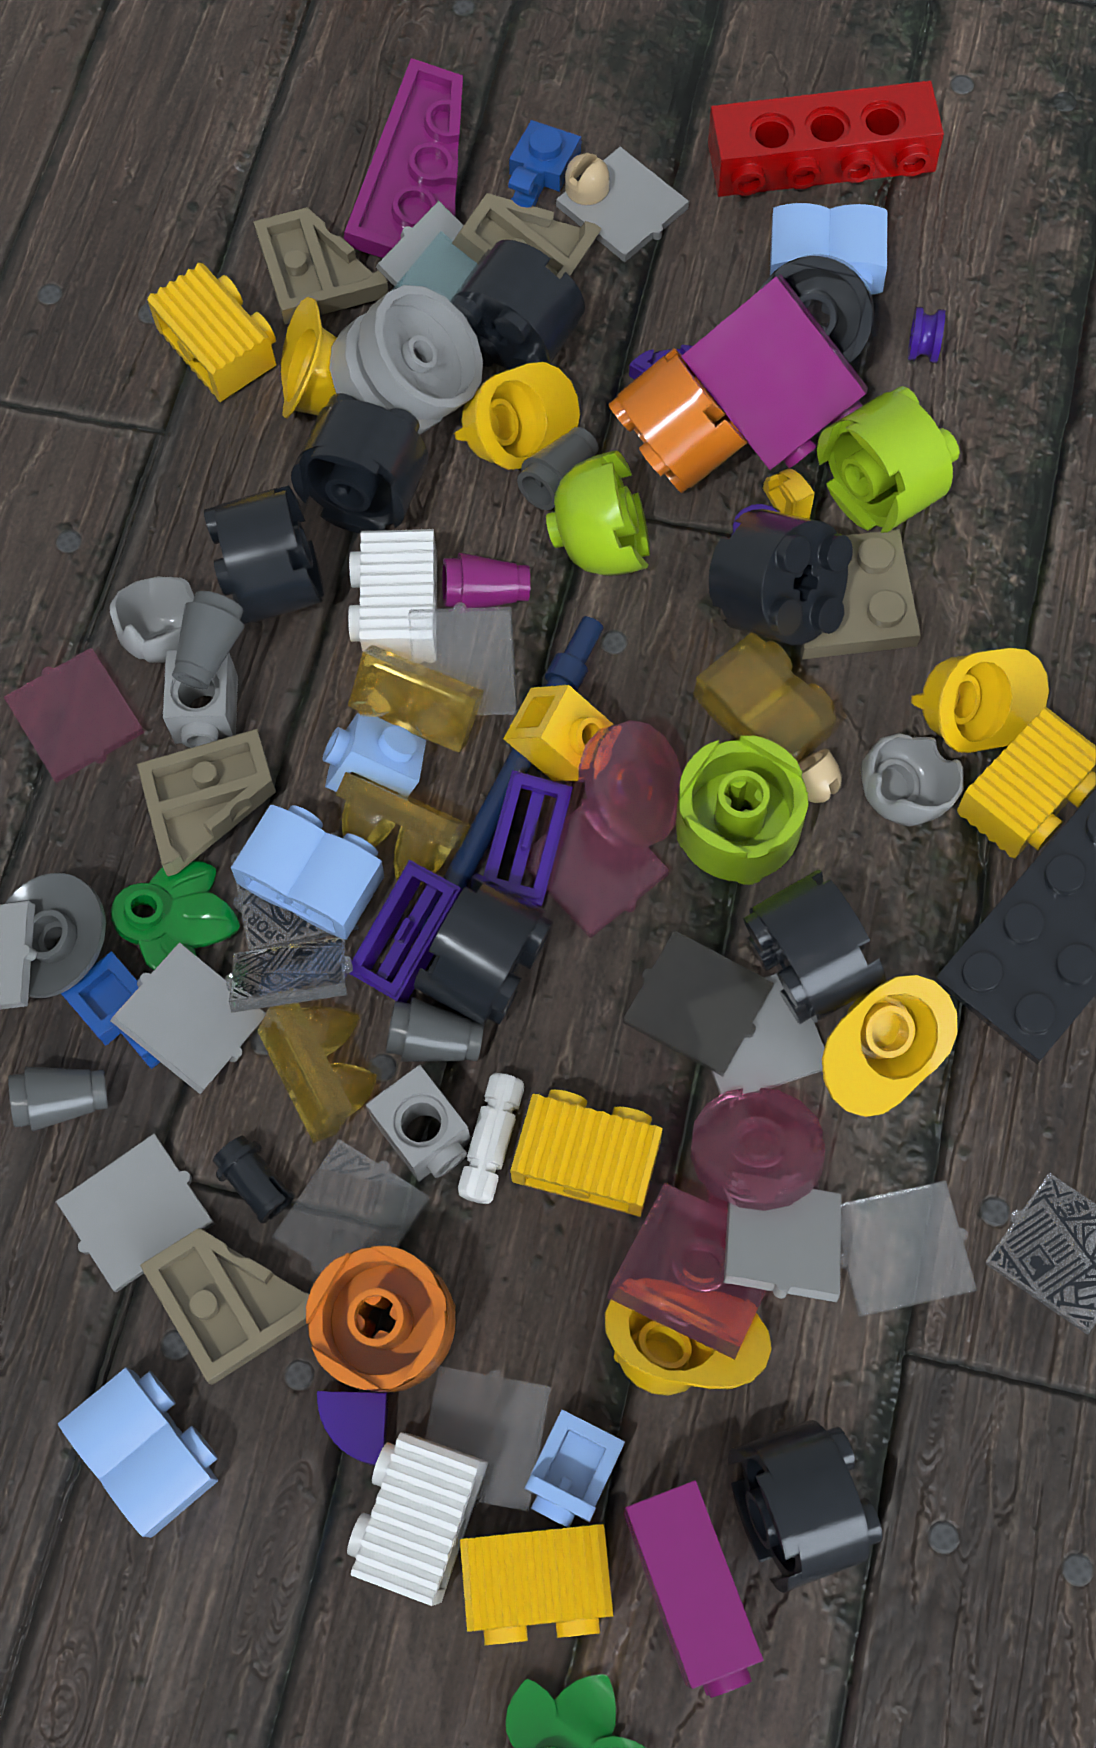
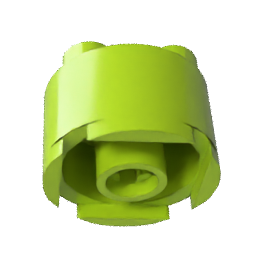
M904 386L877 396L830 425L820 434L817 444L819 465L828 461L834 477L826 483L834 501L856 525L868 531L875 526L882 527L880 533L891 531L944 497L952 484V463L959 458L960 454L959 446L954 436L948 430L938 428L931 416L920 406L916 395Z
M740 736L739 740L719 743V740L705 745L695 753L681 776L676 814L677 841L691 861L712 876L728 881H736L743 885L758 883L765 876L781 868L792 856L798 845L808 808V792L797 760L777 743L758 736ZM742 806H744V807L750 809V810L745 809V810L742 811V812L739 811V810L742 808Z

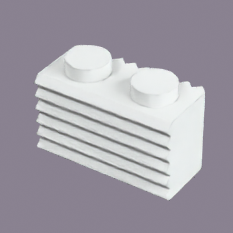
M434 529L361 531V551L350 552L349 557L351 587L360 588V605H349V635L351 642L361 643L365 662L371 664L376 661L381 663L387 661L397 663L402 660L408 663L412 660L417 662L423 660L433 662L437 660V549Z
M400 1432L396 1445L387 1442L380 1452L372 1476V1484L381 1487L376 1498V1504L372 1509L371 1515L364 1512L361 1513L349 1540L347 1554L356 1558L351 1570V1576L430 1606L442 1603L460 1549V1539L464 1537L489 1462L409 1433Z

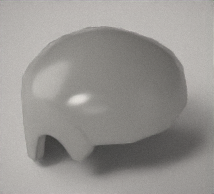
M157 576L135 581L118 591L110 603V615L121 646L138 659H144L149 663H166V650H177L184 606L187 602H193L195 597L189 582L178 577Z
M902 733L883 737L872 746L862 760L860 773L867 801L879 815L899 825L910 827L940 817L954 805L964 790V775L961 761L957 759L953 761L944 759L937 750L936 739L932 737L912 738L910 735Z

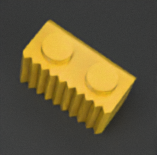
M197 263L195 269H188L186 274L179 275L176 281H169L168 285L160 287L157 293H150L147 301L159 333L171 344L172 348L177 351L179 356L190 366L191 370L196 373L198 378L203 381L204 385L209 388L219 402H222L276 366L272 344L276 342V337L272 328L259 312H255L250 316L243 309L242 297L236 286L226 275H222L217 279L204 263Z
M1045 707L1019 733L1016 739L1002 751L992 764L978 776L974 783L967 788L957 812L960 817L966 818L970 825L976 826L980 833L986 834L989 841L995 842L999 849L1005 850L1011 858H1016L1029 844L1039 851L1062 825L1063 821L1056 816L1069 801L1079 808L1096 789V746L1049 708Z
M550 1090L548 1098L539 1094H532L510 1170L512 1182L641 1217L661 1143L663 1128L651 1125L652 1117L636 1109L614 1107L612 1115L604 1111L586 1108L588 1101L585 1098L568 1091Z
M604 1524L460 1539L467 1632L483 1630L485 1645L528 1641V1625L556 1623L557 1638L599 1634V1618L613 1617Z

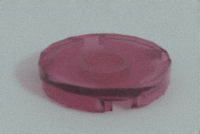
M629 720L599 729L585 745L579 764V783L585 782L587 799H581L586 817L597 833L614 846L625 848L651 846L664 840L676 826L682 772L677 755L663 734L648 723Z
M743 1088L723 1093L707 1103L694 1121L690 1157L698 1179L714 1196L739 1208L766 1211L790 1206L811 1192L822 1175L825 1143L822 1138L823 1130L818 1118L800 1100L776 1089L760 1088V1094H743Z

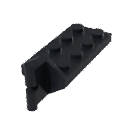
M1096 789L935 978V982L1037 1065L1096 995Z

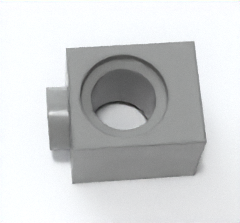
M166 650L163 719L174 743H182L187 747L193 748L236 735L238 674L230 653L224 659L214 678L211 679L208 689H197L177 681L172 676L177 650ZM199 697H213L206 706L201 708L189 707Z
M418 1065L366 1104L372 1121L418 1182L430 1173L435 1178L445 1175L466 1157L467 1152L464 1147L471 1143L468 1126L421 1065ZM432 1116L441 1122L438 1134L429 1141L415 1142L406 1137L408 1125L417 1117Z

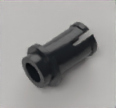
M242 1135L226 1144L214 1156L212 1161L218 1168L216 1172L218 1180L222 1182L228 1180L257 1215L258 1221L264 1224L269 1219L271 1220L280 1214L293 1201L295 1194L287 1189L259 1155L262 1146L257 1141L250 1143Z

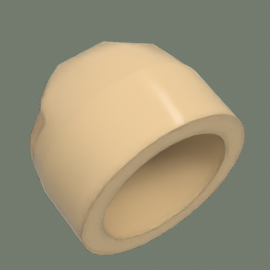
M583 153L575 156L568 164L565 172V190L568 197L581 205H593L602 201L609 192V171L605 162L592 153ZM582 175L579 181H577L576 178Z
M829 749L817 751L798 763L802 770V778L808 792L809 802L824 803L830 799V794H836L841 788L842 774L838 763Z

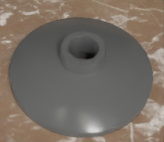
M49 873L26 882L4 903L30 901L35 904L32 948L37 951V957L31 961L28 996L31 998L52 997L75 986L93 967L105 937V912L102 902L94 889L86 882L70 874Z

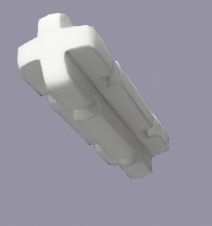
M493 1073L489 1078L484 1096L485 1102L488 1104L487 1106H481L467 1154V1161L470 1162V1165L464 1166L458 1185L459 1196L469 1201L489 1204L493 1200L499 1180L495 1172L502 1169L516 1120L512 1112L513 1110H519L524 1092L523 1081L512 1075Z

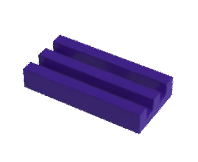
M512 770L483 877L541 907L573 787ZM523 788L532 791L509 879L505 881L498 879L497 874L520 789ZM544 795L556 799L533 887L530 888L521 885Z
M409 860L346 972L395 1001L407 1003L415 989L414 983L420 968L425 970L434 955L429 952V949L463 889ZM421 881L426 883L427 885L409 917L405 918L394 937L395 942L375 974L371 969Z

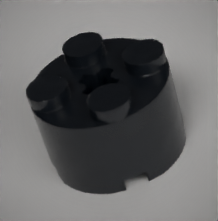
M501 240L496 242L491 250L488 249L450 301L464 314L476 334L484 367H490L493 363H496L510 370L528 363L546 362L551 364L585 312V302L582 293L568 273L565 272L561 279H559L545 267L551 259L540 250L519 241Z
M824 254L802 256L787 262L775 270L763 283L761 289L777 275L781 274L807 308L811 306L813 299L821 301L822 312L830 315V322L821 323L820 326L849 364L855 360L870 336L874 321L872 294L862 275L844 260Z
M334 394L330 397L328 404L319 412L292 469L291 481L295 492L305 504L309 496L324 507L320 517L342 529L360 534L361 531L384 530L386 525L393 523L394 528L398 527L406 515L428 464V451L424 441L418 434L420 428L419 421L414 415L400 408L387 410L369 402L359 401L348 394Z
M289 485L225 502L204 510L205 522L214 544L220 543L223 558L214 560V569L223 594L225 596L232 594L233 601L243 608L244 611L240 619L243 624L258 622L323 602L321 597L324 596V587L312 540L307 541L301 525L302 522H305V518L299 502Z
M754 509L743 513L734 521L741 524L730 538L721 537L715 547L710 563L709 594L713 606L721 608L727 618L723 621L733 629L791 645L805 644L814 640L822 633L830 634L836 631L844 617L842 601L847 587L848 565L853 555L851 540L845 535L838 534L833 527L825 522L766 509Z
M819 869L749 909L750 914L743 918L744 924L751 935L747 938V941L763 969L768 971L775 966L778 968L777 976L784 988L780 991V994L799 1024L810 1018L814 1022H818L886 982L885 972L880 959L878 958L867 965L861 950L865 949L864 944L870 941L864 927L832 880L829 879L823 883V872Z
M475 873L472 877L471 888L464 887L439 929L429 949V952L436 955L428 972L420 968L414 988L481 1025H485L488 1019L500 1025L518 993L517 988L522 978L514 975L519 964L528 969L532 968L548 939L547 934L553 921L544 917L545 909Z
M809 1420L732 1448L729 1451L728 1466L741 1462L743 1479L732 1482L731 1486L743 1527L758 1561L763 1562L773 1558L782 1573L770 1578V1581L780 1592H788L863 1563L869 1557L870 1545L882 1541V1528L877 1513L867 1498H859L849 1470L855 1468V1458L850 1442L840 1427L836 1426L825 1430L818 1422Z

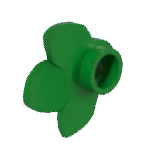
M192 861L179 873L167 876L164 868H161L149 883H137L121 890L115 897L111 907V921L114 929L123 939L139 945L146 965L152 970H155L178 943H181L196 956L194 948L216 944L238 933L240 923L234 911L225 901L215 894L209 893L215 881L216 868L198 861ZM147 905L153 907L156 912L150 917L141 918L136 916L132 909L135 906Z
M604 1674L591 1675L576 1680L563 1689L555 1700L538 1683L526 1679L517 1689L507 1709L506 1733L514 1748H646L636 1741L612 1735L616 1721V1702L611 1681Z

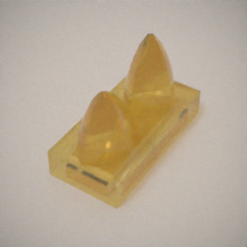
M370 645L362 654L348 706L356 709L362 717H379L393 725L401 726L415 735L460 753L468 743L484 691L377 646Z
M345 772L336 792V796L346 800L342 814L343 836L347 833L354 834L376 847L387 838L395 824L401 826L394 853L396 881H398L409 860L436 873L448 857L451 849L460 847L471 826L411 796L406 797L356 773Z
M292 995L270 1004L257 1032L313 1143L336 1135L346 1118L365 1104L374 1089L377 1075L365 1068L352 1064H330L326 1057L335 1052L351 1036L359 1021L358 1014L335 1007L311 1006L301 1008L296 996Z

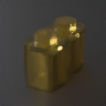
M752 632L696 677L694 696L723 729L737 740H739L740 736H758L771 740L786 749L797 762H800L831 736L837 719L833 713L835 710L834 704L828 694L817 684L810 683L808 685L795 676L791 671L792 663L790 658L777 643L771 640L765 642Z

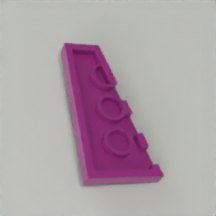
M413 58L410 59L344 231V240L354 249L384 258L401 240L400 234L406 226L413 228L438 201L455 216L463 75Z

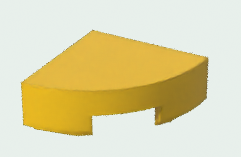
M789 468L765 479L763 490L774 509L780 513L810 519L815 493L808 482L797 471Z

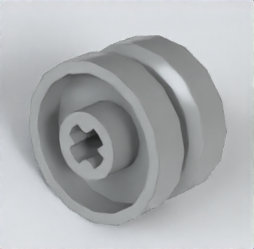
M403 285L385 294L369 308L367 313L357 317L340 332L331 347L329 369L336 394H348L359 401L369 402L387 410L392 408L406 410L419 421L420 428L418 434L420 435L440 422L443 417L454 412L473 398L482 382L483 358L477 336L464 314L445 296L424 286Z

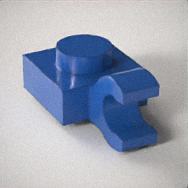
M531 120L509 158V175H511L508 188L516 190L511 200L521 207L528 208L536 206L544 187L560 192L565 183V172L568 164L575 156L581 154V136Z
M111 951L97 962L82 980L61 994L105 1046L122 1034L146 1064L153 1069L160 1061L110 1021L139 988L135 977Z

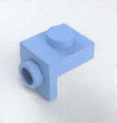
M360 709L346 730L340 727L334 730L326 745L323 761L329 763L330 766L325 787L338 792L350 773L354 772L408 797L419 783L426 739Z
M561 1410L524 1487L525 1490L537 1495L531 1509L567 1528L571 1526L575 1516L590 1522L596 1509L597 1501L625 1441Z

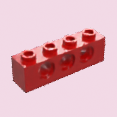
M930 80L711 106L708 147L718 197L732 195L748 196L757 192L792 188L806 189L817 185L843 182L859 183L869 179L894 176L910 177L921 173L935 172L944 132Z

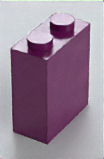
M781 274L772 279L681 356L769 470L773 469L781 461L788 468H791L817 447L811 437L829 423L832 425L863 406L859 399L868 390L866 384Z
M696 1480L627 1506L624 1517L685 1685L691 1689L703 1686L706 1696L709 1695L710 1698L751 1683L752 1678L747 1667L764 1660Z

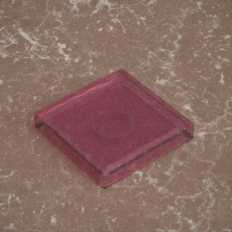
M665 1183L610 1286L607 1298L735 1360L767 1290L723 1283L727 1212Z

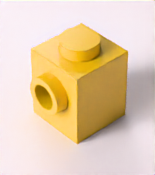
M570 685L530 688L503 739L552 781H591L594 774L604 765L608 755L607 749L618 728Z

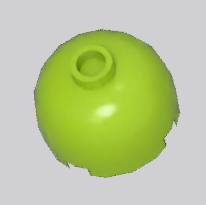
M617 450L588 458L570 469L561 479L555 492V511L546 515L547 529L553 546L555 548L565 547L572 562L584 571L603 576L627 574L646 569L649 565L642 558L650 555L648 530L639 493L631 494L629 488L623 484L621 478L632 476V473L622 453Z

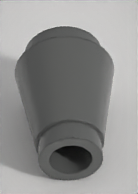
M574 427L568 433L524 460L521 466V473L517 478L518 487L523 496L539 509H553L555 507V492L563 476L577 463L591 458L598 453L599 447L596 439L584 428Z
M198 591L193 602L185 604L175 668L172 676L177 681L193 688L208 689L211 679L214 678L244 629V624L240 621L244 610L238 603L218 593Z
M413 997L410 1003L394 1001L385 1053L401 1055L400 1062L464 1060L477 1062L484 1025Z
M25 1066V1073L8 1076L9 1098L14 1127L31 1126V1130L34 1132L95 1112V1110L108 1108L104 1069L91 1071L90 1069Z

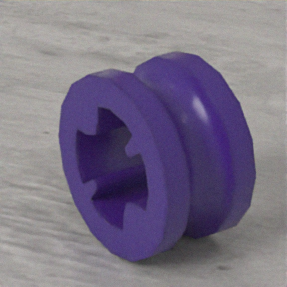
M916 306L909 338L908 360H915L919 355H926L929 358V362L937 363L944 332L945 310L937 309L935 314L929 315L924 312L923 307Z

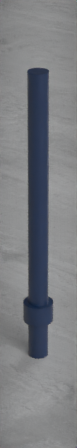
M587 616L582 617L564 653H557L545 673V679L548 681L546 686L570 685L576 692L578 691L588 672L585 663L604 629L599 621ZM512 748L443 877L462 889L469 884L494 836L512 770L527 774L532 765L529 760L514 748Z

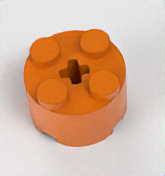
M673 348L618 393L617 397L608 405L621 424L629 432L634 430L644 442L639 447V450L652 468L660 476L665 474L676 489L683 493L704 479L747 444V441L696 376L693 377L695 374L682 359V354L676 348Z
M372 1246L362 1248L333 1260L316 1279L306 1304V1324H308L309 1338L317 1361L335 1379L358 1389L375 1392H396L407 1390L421 1383L442 1364L454 1338L456 1324L455 1303L446 1284L430 1266L414 1255L396 1247ZM392 1303L393 1306L389 1315L396 1320L394 1328L390 1333L380 1330L373 1337L372 1334L375 1331L376 1324L368 1318L370 1311L374 1307L385 1310Z

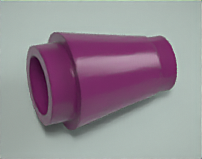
M461 552L458 553L457 558L443 559L442 600L444 607H457L458 612L462 613L529 600L531 584L529 565H517L512 562Z

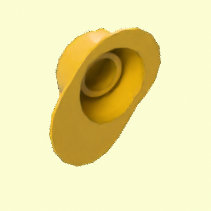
M306 297L296 308L283 344L281 380L284 405L282 416L286 419L289 418L293 411L318 415L321 409L328 404L330 397L336 394L329 366L331 347L337 337L322 328L317 302L311 297Z
M546 362L528 363L493 375L477 389L473 398L464 404L461 420L462 428L457 430L454 435L456 440L467 441L470 449L478 457L507 470L520 469L524 460L568 433L572 428L578 427L580 418L578 396L571 380L559 368Z
M1003 648L971 653L967 656L951 657L934 667L928 675L923 692L912 695L911 703L922 709L923 717L928 727L943 737L945 743L956 752L973 753L981 750L1006 747L1046 707L1049 694L1047 673L1039 658L1025 649Z
M918 975L896 976L856 999L850 1006L847 1015L839 1021L827 1038L823 1052V1080L831 1098L845 1111L863 1117L884 1114L900 1104L951 1053L957 1036V1011L950 995L933 980Z
M642 1281L626 1285L614 1294L604 1314L605 1330L615 1351V1361L621 1365L625 1375L637 1387L651 1394L669 1396L685 1392L691 1386L707 1389H733L752 1382L765 1370L772 1351L769 1331L759 1315L742 1302L718 1294L682 1289L663 1283Z

